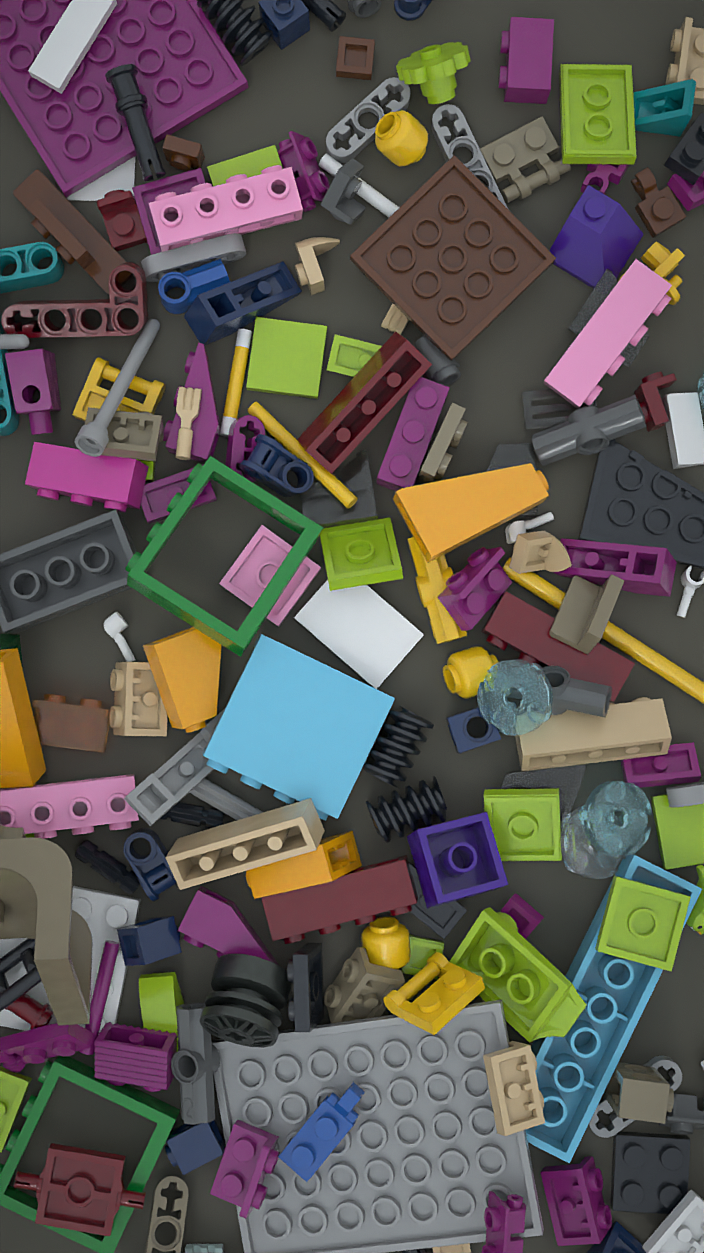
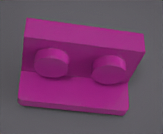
M482 547L474 551L467 559L469 563L462 571L455 573L446 581L447 587L437 597L462 631L471 630L513 583L498 563L505 554L502 547L491 549Z
M237 1120L233 1125L210 1194L241 1207L239 1216L245 1219L254 1208L259 1210L268 1190V1187L263 1185L266 1173H273L279 1158L278 1156L280 1155V1152L274 1150L279 1136Z
M593 1156L584 1157L580 1164L545 1166L540 1174L557 1245L600 1244L611 1228L612 1215L609 1206L604 1203L602 1195L603 1177L600 1169L595 1166Z

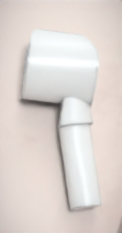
M548 512L531 520L515 521L508 525L505 529L507 543L515 544L518 534L527 533L526 530L554 520L553 514Z
M692 565L681 575V583L684 586V590L676 615L683 618L686 616L695 589L704 583V570L700 573L698 582L690 578Z
M114 612L105 620L104 629L118 644L126 662H132L136 659L124 636L121 634L129 625L118 612Z

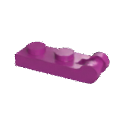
M54 1023L0 1037V1064L3 1063L4 1068L13 1073H18L27 1063L39 1064L45 1062V1059L55 1056H72L75 1054V1051L92 1047L93 1033L78 1024L58 1025Z

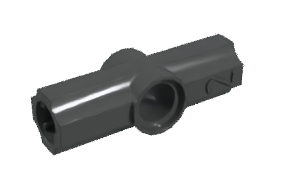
M633 395L600 409L593 406L580 408L569 415L568 421L533 434L531 440L539 462L542 466H545L576 453L581 455L598 453L608 447L610 440L647 427L639 401L636 395Z
M501 664L497 673L495 694L537 703L538 709L547 715H559L567 710L606 718L612 697V687L570 678L568 671L559 666H547L539 671Z
M198 1002L176 1006L178 1052L174 1054L171 1060L172 1073L175 1079L180 1082L182 1120H184L185 1124L193 1125L209 1123L215 1120L213 1074L217 1072L220 1066V1055L217 1048L212 1044L211 1033L206 1031L199 1022L201 1013L206 1005L205 1003Z

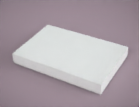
M328 579L294 617L375 689L382 684L424 636L422 632L368 585L330 591Z

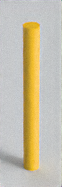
M254 402L248 408L247 412L257 417L263 423L265 429L287 451L311 467L314 477L347 509L357 502L358 498L340 480L308 454L298 440L258 402Z

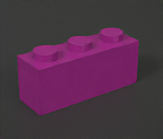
M420 377L410 388L378 473L377 485L393 491L414 486L450 387Z

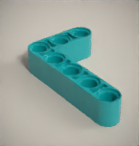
M36 242L0 249V294L58 282L64 274V263L55 248L46 242ZM45 257L53 258L51 266L47 269H37L41 259ZM17 264V269L12 275L2 276V272L7 265ZM0 312V334H4ZM0 349V409H6L7 411L5 421L0 424V436L13 434L19 426L20 419L19 414L15 411L5 357V353H8L7 349Z

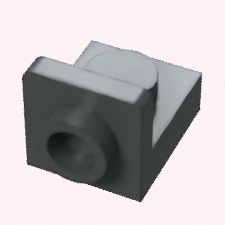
M353 158L338 169L321 203V206L329 210L335 219L347 224L355 222L363 215L366 209L364 205L353 198L361 187L362 181L358 178L365 167Z

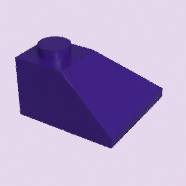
M588 185L549 251L556 257L554 265L606 296L644 234L618 202Z

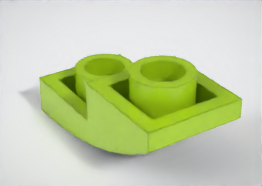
M176 973L141 974L139 977V996L143 1027L148 1030H161L162 1033L166 1031L169 1034L175 1032L177 1035L178 1052L176 1006L184 1004Z

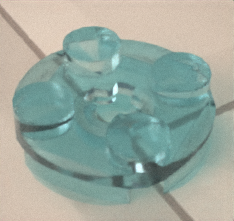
M521 659L499 662L487 671L489 673L485 676L484 682H480L477 692L479 710L483 718L489 724H493L496 728L500 729L501 731L499 732L516 736L532 732L551 717V707L553 704L551 684L544 674L543 668L536 663H529ZM512 687L517 688V691L522 694V700L518 708H516L515 702L508 701V695L513 693Z
M607 781L598 785L590 793L586 805L582 806L579 811V821L584 826L590 843L598 851L605 855H630L640 850L648 840L651 827H647V815H652L651 805L646 794L637 785L622 781ZM615 811H621L622 813L619 817L620 826L614 823Z

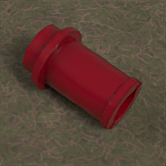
M26 993L5 1008L31 1025L30 1029L48 1025L54 1016L53 1011L50 1010L51 1005L48 1003L42 1005Z

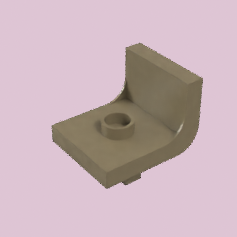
M0 825V939H34V962L57 1024H89L93 942L87 922L80 914L72 910L73 869L70 859L65 851L52 841L36 837L26 838L23 828H11Z

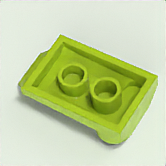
M490 907L481 912L449 961L482 977L485 989L479 996L485 1002L502 1000L505 1020L529 1043L544 1037L555 1036L564 1038L587 1006L574 985L518 933V928L513 918L506 913L495 912Z

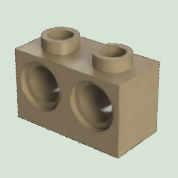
M618 1062L607 1085L606 1100L619 1118L665 1124L666 1113H671L673 1109L674 1091L655 1067Z

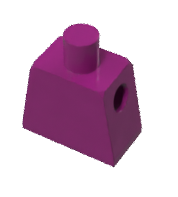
M44 349L5 353L16 413L29 416L31 435L53 433L50 412L61 410L55 353ZM37 389H39L41 397L39 401L35 403L33 400V394Z

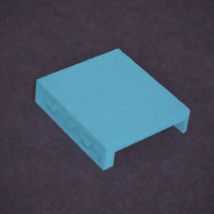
M259 634L251 656L202 754L208 758L206 765L226 774L230 768L242 774L240 781L259 790L262 784L275 790L274 797L288 804H293L295 800L303 801L311 798L320 819L326 821L328 815L338 819L395 698L263 634Z

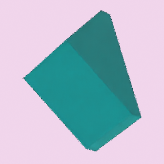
M689 79L633 92L635 131L681 137L692 117L696 81Z

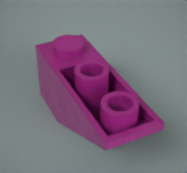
M198 343L196 352L190 351L186 360L184 371L189 374L184 387L186 389H202L199 415L192 422L191 430H193L190 459L205 463L210 456H214L220 437L221 426L208 354L204 344ZM179 387L175 394L173 404L174 407H176ZM177 412L173 421H167L163 438L169 453L175 455L178 430L181 428V418Z
M203 886L197 890L178 928V931L185 934L183 937L185 941L199 948H203L204 944L218 950L216 955L219 958L227 954H246L279 965L233 901Z

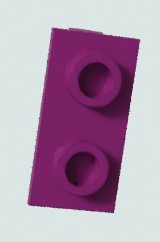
M290 131L288 133L291 139L283 140L278 144L280 148L278 155L283 168L292 167L294 175L299 173L300 177L296 178L295 182L303 211L307 212L316 207L315 201H323L330 184L326 175L318 166L316 160L318 152L313 141L309 137Z
M489 1191L488 1207L484 1211V1221L487 1228L486 1245L482 1247V1253H523L524 1240L520 1236L511 1237V1234L524 1232L526 1205L523 1203V1197L511 1194L507 1196V1201H502L493 1191Z

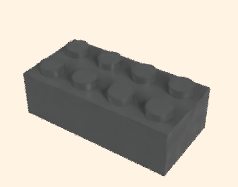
M115 509L0 554V626L3 633H19L132 589L127 585L129 572L125 568L137 551L124 517L119 511Z

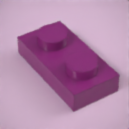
M194 468L145 484L141 506L149 524L169 516L170 513L166 511L168 505L176 493L179 492L182 495L185 493L190 485L187 479ZM211 480L190 510L217 501Z
M694 742L672 744L665 755L620 760L626 789L699 782L701 778Z

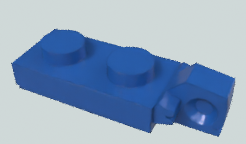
M353 1082L341 1098L334 1093L327 1096L278 1157L303 1180L308 1182L354 1126L359 1115L353 1108L365 1092Z

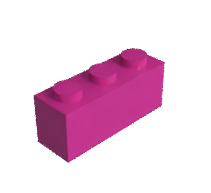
M34 442L25 485L38 490L37 496L45 499L58 501L59 495L71 497L70 502L78 505L92 507L93 501L105 503V509L112 511L116 509L119 512L126 513L127 507L140 509L148 466L137 459L105 455L93 457L82 453L79 449Z

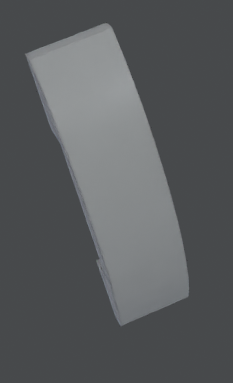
M224 710L156 772L150 774L124 798L149 826L153 825L214 770L206 765L208 758L204 757L202 752L207 747Z

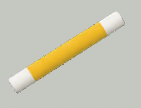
M238 329L220 430V435L228 437L230 426L238 417L252 331L247 329Z

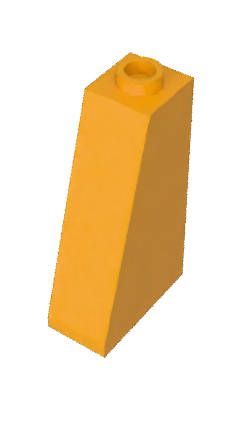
M529 463L405 487L395 492L393 500L427 563L543 503L549 496L547 492L549 485L540 470L535 471L533 465Z
M18 648L0 650V788H30L45 773L46 766Z

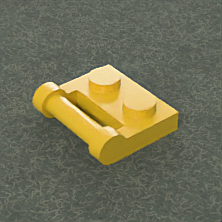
M99 357L96 358L72 415L77 419L85 421L88 407L100 409L109 393V390L99 387L101 381L106 379L115 382L121 370L110 366L107 360ZM134 376L129 389L146 395L145 401L141 404L123 397L117 411L134 413L144 411L154 414L158 403L163 397L166 384L154 380L152 383Z
M435 952L427 959V965L400 989L391 990L383 998V1001L392 1014L435 1035L485 989L481 976L449 962L443 954ZM436 976L440 977L412 1003L409 1002L410 999H412L419 991H421L427 984H429Z

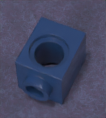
M261 0L258 2L260 18L263 17L265 20L263 26L267 31L272 30L274 32L271 37L281 50L310 31L309 10L302 0Z
M490 704L445 718L457 753L501 740L499 731L504 730L498 709L491 710ZM476 716L482 718L486 724V731L479 738L471 737L466 728L468 721Z
M174 916L151 918L117 929L125 966L147 965L182 953L179 942L180 932L175 924Z
M215 1120L195 1125L183 1124L171 1130L166 1141L168 1145L165 1146L169 1161L174 1167L178 1165L183 1175L223 1155L226 1148L225 1139Z

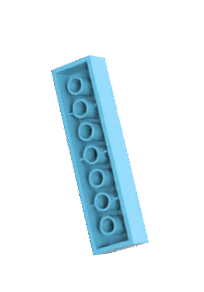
M626 851L615 873L619 877L690 896L683 928L702 891V888ZM612 881L565 976L574 985L587 1006L564 1038L555 1036L534 1040L531 1046L537 1061L535 1072L538 1088L544 1098L543 1114L545 1123L526 1129L528 1143L568 1163L571 1162L663 971L660 968L595 950Z

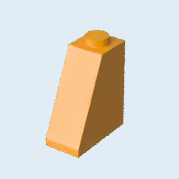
M191 627L143 645L171 727L185 729L186 733L206 727L205 720L217 716L221 644L196 628Z
M353 831L321 839L315 851L247 870L246 881L252 889L254 899L332 882L361 867L362 864Z

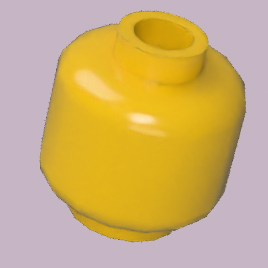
M401 110L389 112L379 120L375 128V144L377 149L393 164L399 167L408 166L418 162L424 156L428 143V132L415 117Z
M474 646L451 654L447 660V665L443 667V676L446 686L451 693H457L460 697L468 699L489 692L495 687L500 665L495 655H489L483 647Z
M379 917L364 928L361 934L362 948L366 949L369 963L397 970L408 964L411 957L409 931L405 925L399 923L398 919L394 917Z

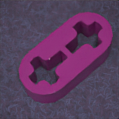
M252 415L234 420L229 429L225 465L241 476L242 471L236 470V464L244 460V454L245 460L248 459L256 446L255 439L257 435H265L263 423ZM248 424L249 430L254 431V437L248 438L245 447V435L240 434L239 430ZM244 474L243 476L252 483L256 481L247 474Z

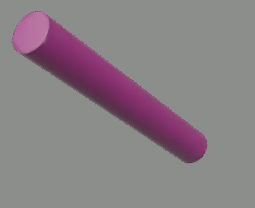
M106 940L90 1003V1022L85 1024V1029L93 1033L92 1047L79 1050L80 1053L86 1055L94 1054V1043L99 1034L120 943Z

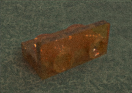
M44 693L43 700H33L32 707H36L34 720L40 745L105 753L110 725V709L102 708L103 701L81 698L80 705L66 703V696Z

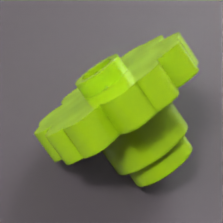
M448 42L442 45L427 46L413 52L410 57L401 59L396 65L400 81H404V84H420L422 95L427 97L428 103L439 104L456 96L455 88L457 87L455 73L458 69L467 67L471 59L467 45H462V42Z

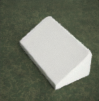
M698 392L666 394L661 400L669 419L666 423L673 469L704 465V426Z

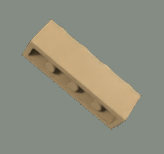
M642 697L628 703L619 704L610 702L606 718L567 710L559 715H547L541 711L533 710L516 716L514 733L521 772L665 755L668 753L672 739L663 698L651 700L650 698Z
M309 798L177 838L165 858L179 889L182 890L315 851L325 830L313 801Z

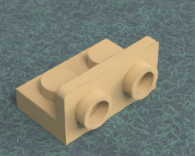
M685 17L681 28L674 29L670 51L676 52L674 64L670 63L668 67L666 85L689 79L695 80L696 88L693 104L704 105V29L692 27L693 18Z
M116 662L115 669L112 670L110 677L111 690L115 691L114 706H111L109 712V724L113 728L114 735L167 736V713L149 662Z
M515 1041L509 1042L510 1047L483 1055L497 1134L503 1136L545 1123L543 1114L544 1098L538 1088L535 1072L537 1069L536 1057L531 1050V1045Z

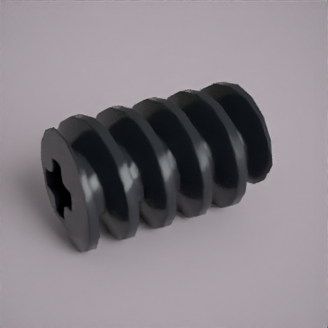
M198 0V8L208 6L204 14L207 20L217 18L213 26L215 31L222 32L227 30L222 38L225 44L236 42L232 48V54L234 56L245 54L240 62L241 66L254 59L269 44L268 42L274 32L272 30L263 33L259 31L265 20L263 17L254 21L251 20V16L256 9L254 5L243 9L241 5L244 0Z
M401 707L402 711H389L388 714L395 721V724L383 723L382 728L389 736L388 738L377 736L375 741L382 749L381 751L370 750L369 755L375 763H364L362 767L366 772L396 788L398 787L394 784V780L405 782L407 779L400 768H413L414 766L407 755H419L421 752L414 744V741L426 742L428 739L421 731V728L433 729L434 724Z
M433 776L432 788L424 780L419 781V793H416L410 785L405 786V798H402L396 790L391 791V803H388L382 795L378 796V808H374L368 800L366 801L377 834L386 843L391 841V830H394L400 838L405 836V825H408L413 832L418 830V820L420 819L427 827L432 826V815L434 814L442 823L446 821L447 807L435 776Z

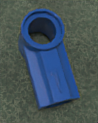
M221 258L183 273L169 272L159 281L158 290L161 303L168 312L182 314L189 309L197 295L227 284L230 280ZM175 287L185 290L184 295L179 299H171L166 296L167 292Z

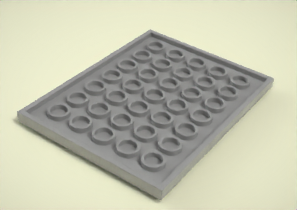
M502 1000L468 1004L435 1035L396 1015L316 1025L311 1032H295V1029L279 1031L277 1042L273 1046L264 1048L243 1046L223 1039L212 1040V1044L217 1048L220 1055V1066L217 1072L214 1073V1080L226 1145L234 1123L240 1120L279 1136L274 1150L281 1153L327 1096L334 1093L341 1098L353 1082L365 1092L353 1108L359 1115L354 1126L308 1182L303 1180L286 1163L278 1158L273 1173H266L263 1185L268 1187L261 1208L259 1210L254 1208L245 1219L239 1216L241 1207L236 1205L244 1253H386L486 1242L487 1228L484 1221V1211L488 1207L489 1191H493L502 1201H507V1196L511 1194L523 1197V1203L526 1205L524 1232L511 1234V1237L520 1236L523 1238L543 1235L544 1228L526 1130L508 1136L497 1134L483 1059L485 1054L510 1047Z

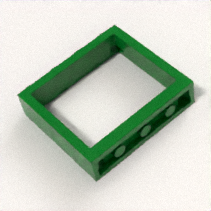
M210 456L203 466L198 463L187 479L190 485L185 493L182 495L178 492L173 497L166 510L170 514L163 524L156 522L146 538L149 545L141 554L137 551L125 568L129 572L127 585L241 657L318 540L323 527ZM210 479H213L300 535L238 631L146 574Z
M58 1056L53 1063L47 1061L38 1078V1082L43 1083V1086L38 1096L32 1094L22 1112V1116L27 1118L22 1130H14L5 1150L11 1153L5 1165L0 1163V1206L35 1222L38 1208L37 1198L10 1186V1183L60 1077L158 1123L129 1183L127 1190L143 1191L180 1109L128 1084L114 1086L108 1083L107 1080L94 1078V1068L69 1056ZM120 1205L115 1215L111 1236L46 1225L42 1226L98 1253H114L134 1208Z

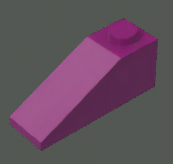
M561 538L560 542L567 550L572 565L563 571L554 572L556 575L568 578L579 576L591 583L603 585L612 574L624 580L621 590L670 597L677 562L667 548Z

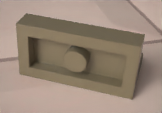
M611 574L605 583L599 587L579 576H574L570 581L549 635L588 655L603 636L624 580Z

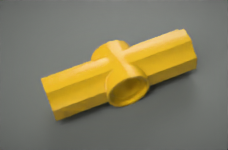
M414 537L408 538V545L417 573L415 580L423 607L427 608L436 643L441 644L466 637L467 632L460 629L437 598L447 587L446 581L454 575L451 567L447 566L445 554L427 563Z

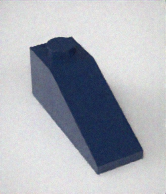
M284 261L197 295L185 313L184 318L198 341L205 346L235 333L238 329H242L254 322L256 317H262L295 298L302 290Z

